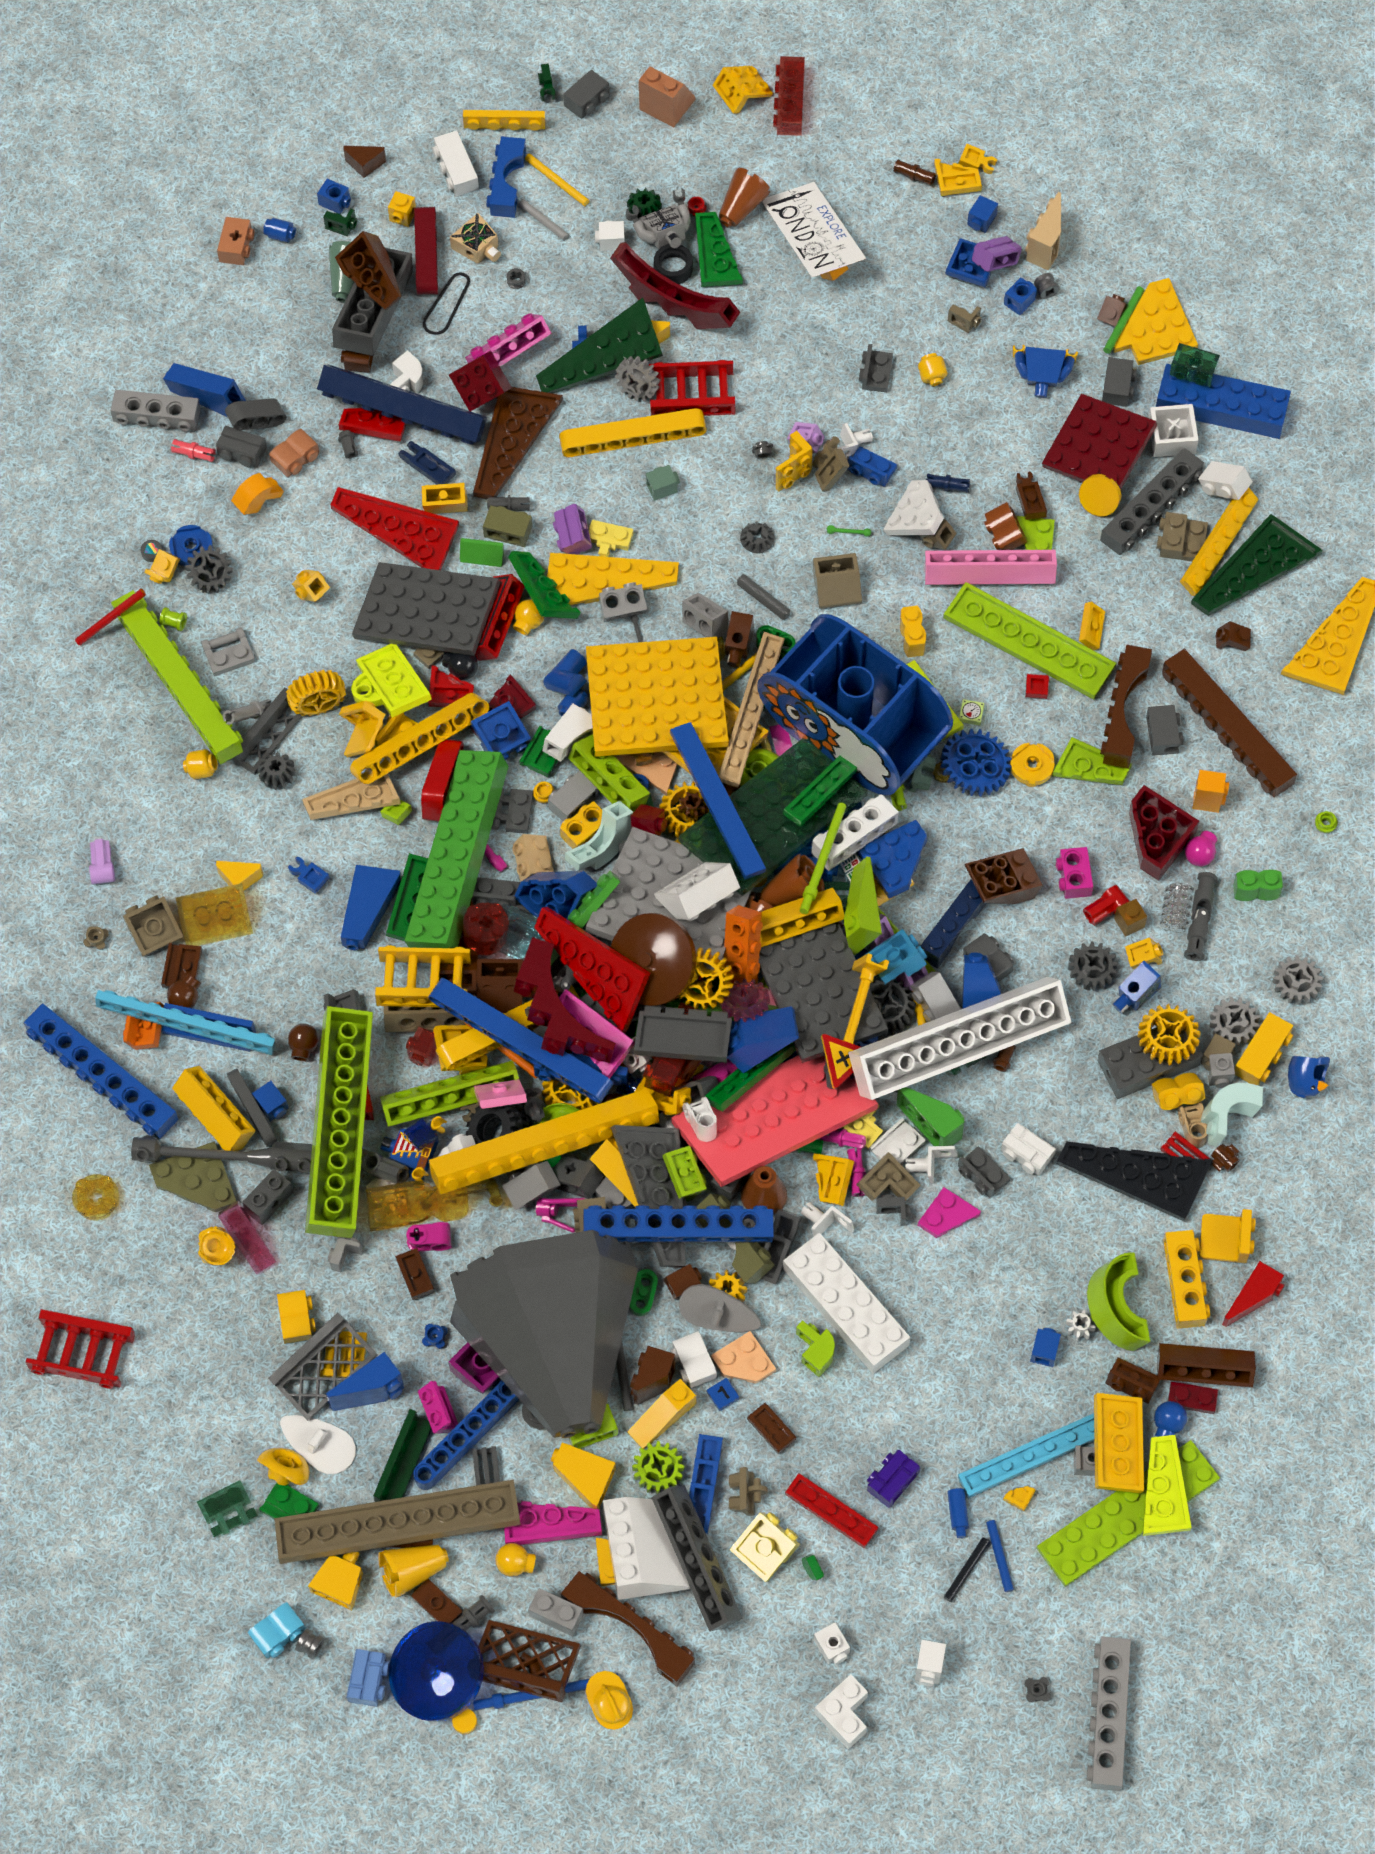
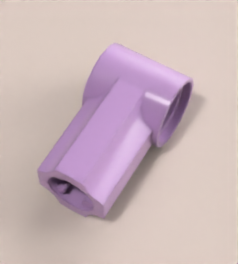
M96 839L90 843L91 865H89L91 883L93 885L115 882L110 842L104 839Z

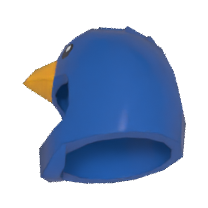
M1292 1056L1288 1067L1290 1091L1298 1097L1305 1098L1315 1096L1320 1091L1326 1089L1329 1085L1325 1083V1075L1329 1067L1330 1058L1320 1056L1319 1058Z

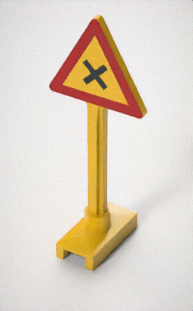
M869 953L853 963L852 970L861 973L859 978L861 981L844 1039L840 1040L827 1034L821 1035L833 1089L840 1086L854 1073L848 1052L861 1048L854 1045L853 1041L870 983H873L874 976L888 968V960H883L878 964L871 961L872 954Z

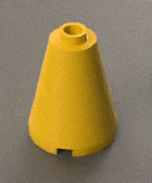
M439 1545L389 1549L379 1552L378 1555L379 1567H384L385 1575H382L383 1581L392 1597L395 1596V1598L402 1596L446 1568V1562L449 1561L447 1551Z

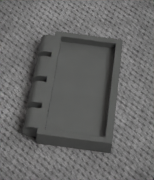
M645 1005L644 1011L639 1012L634 1055L727 1062L732 1018H728V1012L712 1011L711 1017L707 1016L708 1010L689 1009L688 1015H684L685 1008L666 1007L665 1013H661L662 1007Z

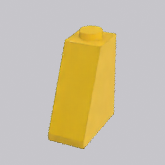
M562 1442L559 1449L555 1448L551 1457L554 1471L590 1508L600 1509L616 1470L615 1462Z

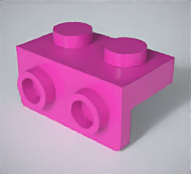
M430 1381L417 1392L433 1433H450L458 1425V1421L444 1386H438L436 1381Z

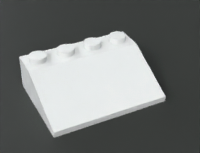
M634 1497L603 1500L604 1519L618 1600L690 1589L653 1500Z

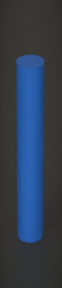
M987 1521L986 1525L1004 1591H1013L1014 1587L996 1521Z

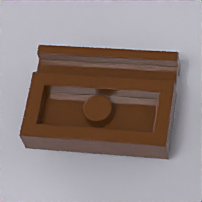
M169 943L161 982L162 988L169 987L177 980H182L186 973L197 980L202 955L201 946L173 945Z

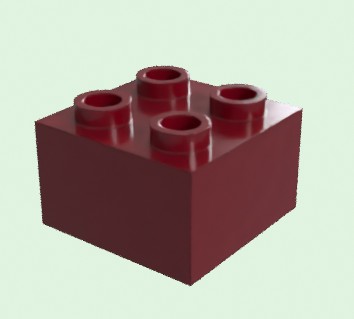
M491 350L449 374L469 411L480 407L512 388Z

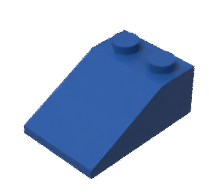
M790 1006L740 1016L732 1021L727 1058L742 1073H745L798 1039L799 1034L794 1008Z
M383 1352L328 1391L326 1397L331 1410L338 1411L386 1402L388 1399H396L402 1394V1389L405 1387L401 1373L386 1353Z

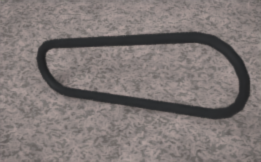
M459 272L451 276L423 319V328L426 332L438 335L448 329L470 284V278L467 274ZM456 276L466 277L467 283L445 328L438 332L430 331L426 327V320Z

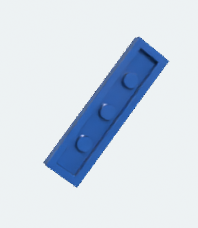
M168 1003L164 1005L165 1009H178L187 1015H200L209 1021H222L228 1026L235 1028L244 1027L250 1032L256 1033L254 1022L250 1020ZM162 1026L161 1030L162 1034L248 1052L251 1050L167 1026Z

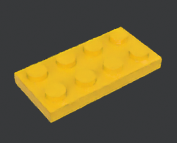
M1096 1393L1094 1395L1095 1489L1142 1493L1144 1491L1142 1398Z

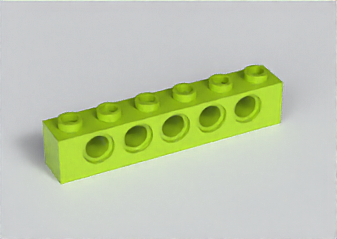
M509 1061L380 1096V1101L389 1127L477 1103L474 1086L518 1080L519 1076L514 1062Z

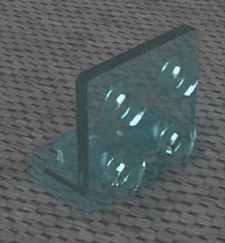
M503 904L501 907L500 927L490 941V948L511 958L524 960L532 937L540 940L543 939L534 928L538 917L528 915L515 906Z

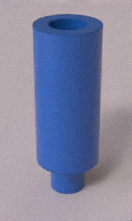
M962 1488L951 1489L947 1491L952 1530L956 1531L957 1538H965L966 1529L969 1528L965 1490Z

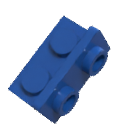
M859 446L854 456H849L848 470L853 475L868 479L874 485L885 487L897 469L896 463Z

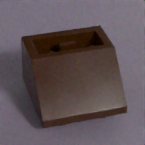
M647 1346L645 1353L641 1352L638 1360V1375H633L630 1384L634 1404L639 1405L669 1389L676 1369L674 1353Z

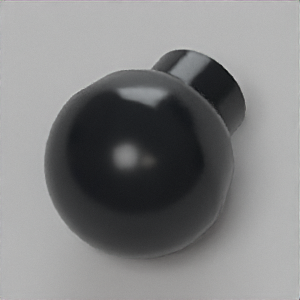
M446 652L443 656L442 665L448 668L449 672L459 680L472 678L478 670V661L475 655Z

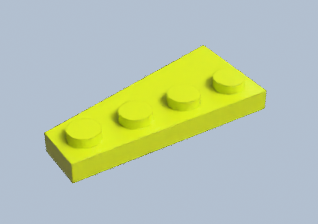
M1176 1436L1152 1437L1150 1440L1143 1536L1191 1531L1192 1527Z

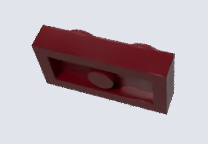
M1171 1381L1168 1401L1181 1404L1185 1410L1215 1414L1218 1389Z

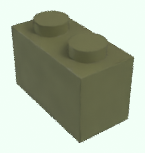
M490 505L483 524L484 537L525 547L532 529V516L522 511L515 512L502 506L495 507Z

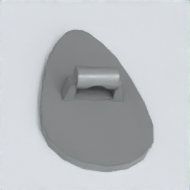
M692 1285L685 1289L680 1296L679 1309L681 1315L695 1326L727 1332H747L758 1329L761 1325L760 1318L750 1307L735 1297L710 1285Z

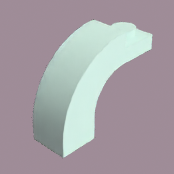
M621 801L603 808L601 824L596 834L585 844L565 852V860L578 871L589 866L597 870L608 863L619 852V844L627 840L632 828L630 816L633 811Z
M1234 1083L1222 1088L1204 1108L1201 1116V1122L1208 1124L1206 1133L1209 1135V1145L1217 1147L1227 1136L1228 1113H1239L1253 1117L1260 1110L1263 1103V1087L1250 1083Z

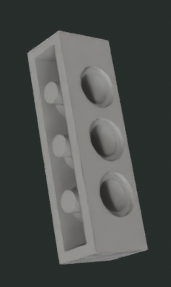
M115 389L110 411L113 422L121 425L129 423L137 424L141 427L157 426L161 429L176 428L181 431H196L201 407L199 398Z

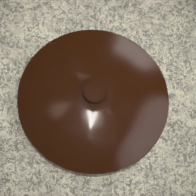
M660 913L637 915L625 922L612 940V949L651 973L639 1004L648 1006L667 1004L680 997L689 987L696 969L695 946L688 931L674 918Z

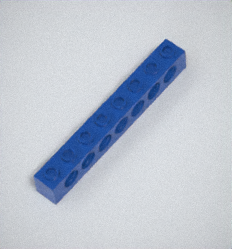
M43 1003L24 1021L27 1029L26 1034L35 1042L38 1039L43 1043L42 1047L50 1055L55 1053L59 1056L58 1060L66 1068L71 1066L76 1070L75 1074L83 1082L88 1080L92 1083V1088L99 1095L105 1094L109 1097L108 1101L116 1109L121 1107L126 1111L125 1115L132 1122L138 1121L143 1125L142 1129L148 1135H155L161 1139L179 1120L174 1109ZM51 1029L55 1030V1031H54L52 1034H50V1035H46V1034H45L48 1030H51ZM71 1043L68 1048H61L63 1044ZM83 1056L88 1057L87 1060L83 1062L78 1061L79 1058ZM104 1070L103 1074L94 1075L96 1071ZM116 1083L121 1084L119 1088L111 1089L112 1085ZM131 1097H138L135 1102H128ZM147 1111H155L151 1116H144Z
M593 1205L583 1210V1231L595 1230L598 1231L599 1236L609 1235L617 1238L618 1242H772L774 1237L773 1209H767V1206H754L753 1209H744L743 1206H731L730 1209H720V1206H707L706 1209H697L696 1206H683V1209H673V1206L667 1205L660 1206L659 1209H650L649 1206L644 1205L636 1206L635 1209H626V1206L621 1205L612 1206V1209H602V1206ZM603 1219H610L614 1225L610 1228H605L600 1222ZM627 1219H634L637 1222V1226L628 1228L624 1222ZM650 1219H657L661 1225L658 1228H652L649 1226L648 1221ZM674 1219H681L685 1225L681 1228H676L672 1225V1221ZM697 1219H705L708 1226L699 1228L695 1221ZM721 1219H728L732 1225L729 1228H723L720 1226L719 1221ZM751 1219L754 1221L755 1226L747 1228L743 1225L742 1221Z

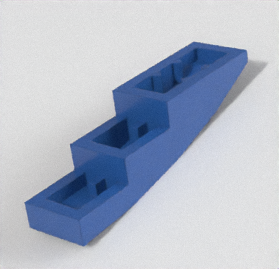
M699 1434L689 1496L704 1531L708 1534L723 1437Z

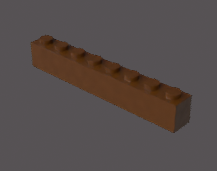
M1185 648L1164 662L1162 669L1164 679L1176 687L1178 695L1190 703L1194 713L1201 715L1205 725L1217 733L1220 742L1232 750V754L1237 761H1242L1249 775L1258 779L1266 793H1270L1275 798L1295 784L1297 773Z

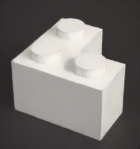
M851 1674L815 1707L814 1712L848 1750L867 1731V1726L853 1711L867 1699L868 1692Z

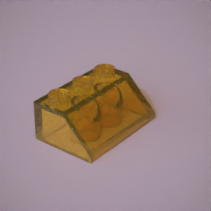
M242 883L176 897L186 945L200 946L253 934Z

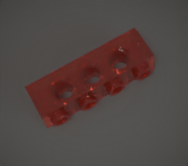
M780 56V64H776V77H779V81H775V93L779 94V96L774 98V110H778V115L774 114L773 127H777V135L802 136L805 57Z

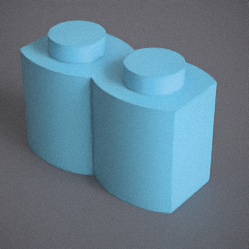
M286 1602L275 1609L268 1617L253 1626L247 1633L266 1658L271 1656L275 1658L284 1651V1646L287 1643L298 1641L306 1627Z

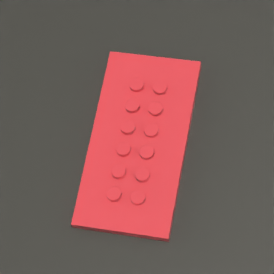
M798 1055L779 1064L723 1112L711 1106L717 1118V1136L714 1140L710 1142L699 1140L686 1120L684 1112L673 1116L672 1124L675 1128H679L680 1135L717 1183L723 1187L755 1171L757 1168L765 1166L877 1110L878 1103L875 1099L870 1100L860 1096L855 1078L851 1079L850 1076L838 1089H829L824 1072L825 1055L802 1063Z

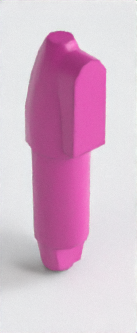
M487 844L484 855L495 869L503 872L507 868L506 863Z

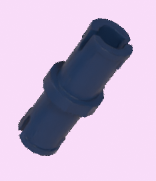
M927 474L926 480L932 485V488L944 489L946 492L950 490L969 492L970 479L954 478L948 474L946 476Z

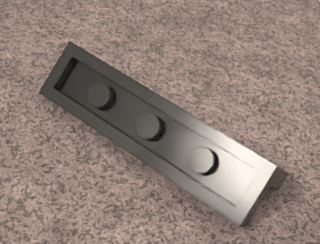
M285 687L242 738L241 746L243 752L233 757L235 763L254 775L258 772V766L261 765V758L268 759V753L272 754L303 717L301 714L286 717V710L289 708L286 693L288 689ZM285 722L286 728L282 732L273 733L272 727L276 723ZM272 738V745L269 748L260 749L259 743L263 739ZM258 754L259 760L254 767L245 762L249 756Z

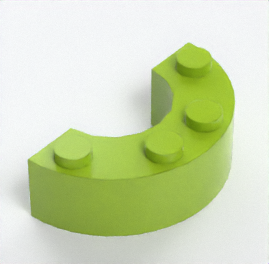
M1134 1252L1121 1254L1099 1267L1091 1276L1087 1290L1088 1306L1093 1322H1095L1098 1329L1109 1341L1129 1351H1135L1150 1342L1147 1319L1140 1318L1134 1314L1127 1306L1123 1296L1125 1282L1139 1275Z

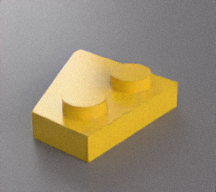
M934 159L941 196L982 190L978 169L963 167L957 163L948 165L941 163V159Z

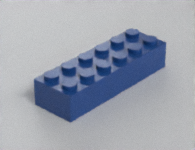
M1166 364L1156 407L1193 404L1195 421L1280 439L1291 391Z

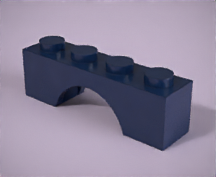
M972 880L967 883L920 945L927 955L925 960L937 969L951 952L957 937L972 919H976L987 904L983 903Z

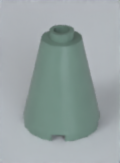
M336 241L332 243V246H329L332 296L339 302L346 301L354 284L351 278L343 274L335 259V256L351 243L349 241Z

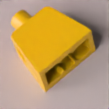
M346 1553L342 1559L335 1555L329 1556L309 1583L310 1592L352 1611L363 1577L362 1568L355 1565L360 1553Z

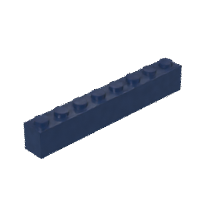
M330 364L323 365L317 390L323 391V396L329 398L338 396L342 398L344 403L354 405V402L362 404V409L374 412V409L382 411L381 415L394 418L395 415L401 417V421L413 425L416 422L422 424V429L428 431L437 429L442 431L441 435L453 438L455 435L461 437L462 442L471 445L474 442H480L487 420L486 416Z

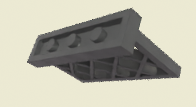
M337 1312L268 1379L309 1421L328 1403L326 1394H320V1381H333L334 1388L337 1386V1381H344L375 1359L378 1354L355 1331L348 1321ZM347 1328L352 1334L351 1344H339V1334ZM355 1338L360 1342V1344H355ZM326 1347H335L334 1361L321 1360L322 1350ZM338 1347L351 1348V1361H338ZM355 1348H365L370 1353L364 1361H354ZM308 1364H317V1377H304V1367ZM321 1364H334L333 1378L320 1377ZM338 1364H350V1374L346 1378H337ZM291 1380H300L299 1394H290L284 1386ZM304 1380L316 1381V1394H303ZM293 1397H299V1403ZM303 1397H315V1407L309 1413L302 1407ZM319 1397H323L324 1399L319 1402Z

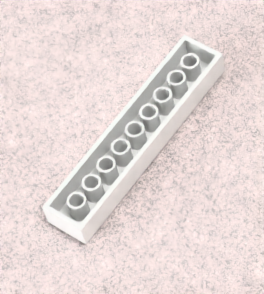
M1045 977L848 1052L860 1096L873 1100L1072 1022L1061 980Z

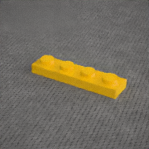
M463 110L464 128L471 130L530 129L537 131L545 129L546 126L545 111Z

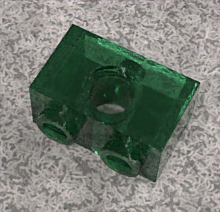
M1179 343L1169 375L1177 379H1185L1201 386L1210 387L1218 367L1220 355Z

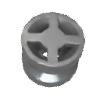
M1044 273L1034 281V285L1039 289V295L1042 299L1053 297L1059 291V286L1054 282L1052 273Z
M307 1628L300 1636L295 1650L300 1653H307L308 1657L313 1660L321 1650L325 1638L321 1635L315 1636Z

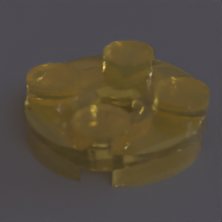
M93 1174L76 1182L72 1201L80 1215L88 1220L98 1221L109 1217L111 1212L117 1208L120 1194L116 1184L109 1176ZM98 1192L99 1195H102L101 1198H98V1202L90 1199L93 1193Z

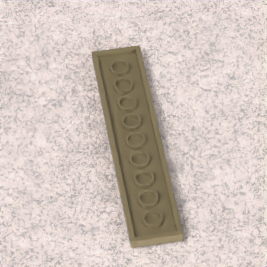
M514 1479L274 1518L280 1564L521 1525Z

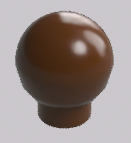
M186 973L182 980H177L169 986L167 990L168 1003L193 1008L198 1000L197 989L201 982Z
M302 1023L290 1030L288 1044L292 1049L291 1058L297 1061H309L310 1053L319 1044V1034L312 1025Z

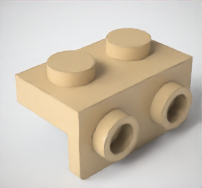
M522 834L514 842L513 854L516 858L520 882L538 872H554L546 836Z

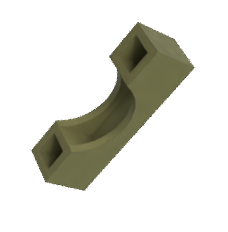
M710 1193L697 1206V1209H706L707 1206H720V1209H730L731 1203L724 1195ZM697 1219L703 1228L708 1226L705 1219ZM721 1219L719 1221L720 1226L723 1228H729L732 1225L728 1219ZM735 1242L736 1254L732 1266L745 1283L756 1284L775 1266L770 1259L771 1255L758 1242Z

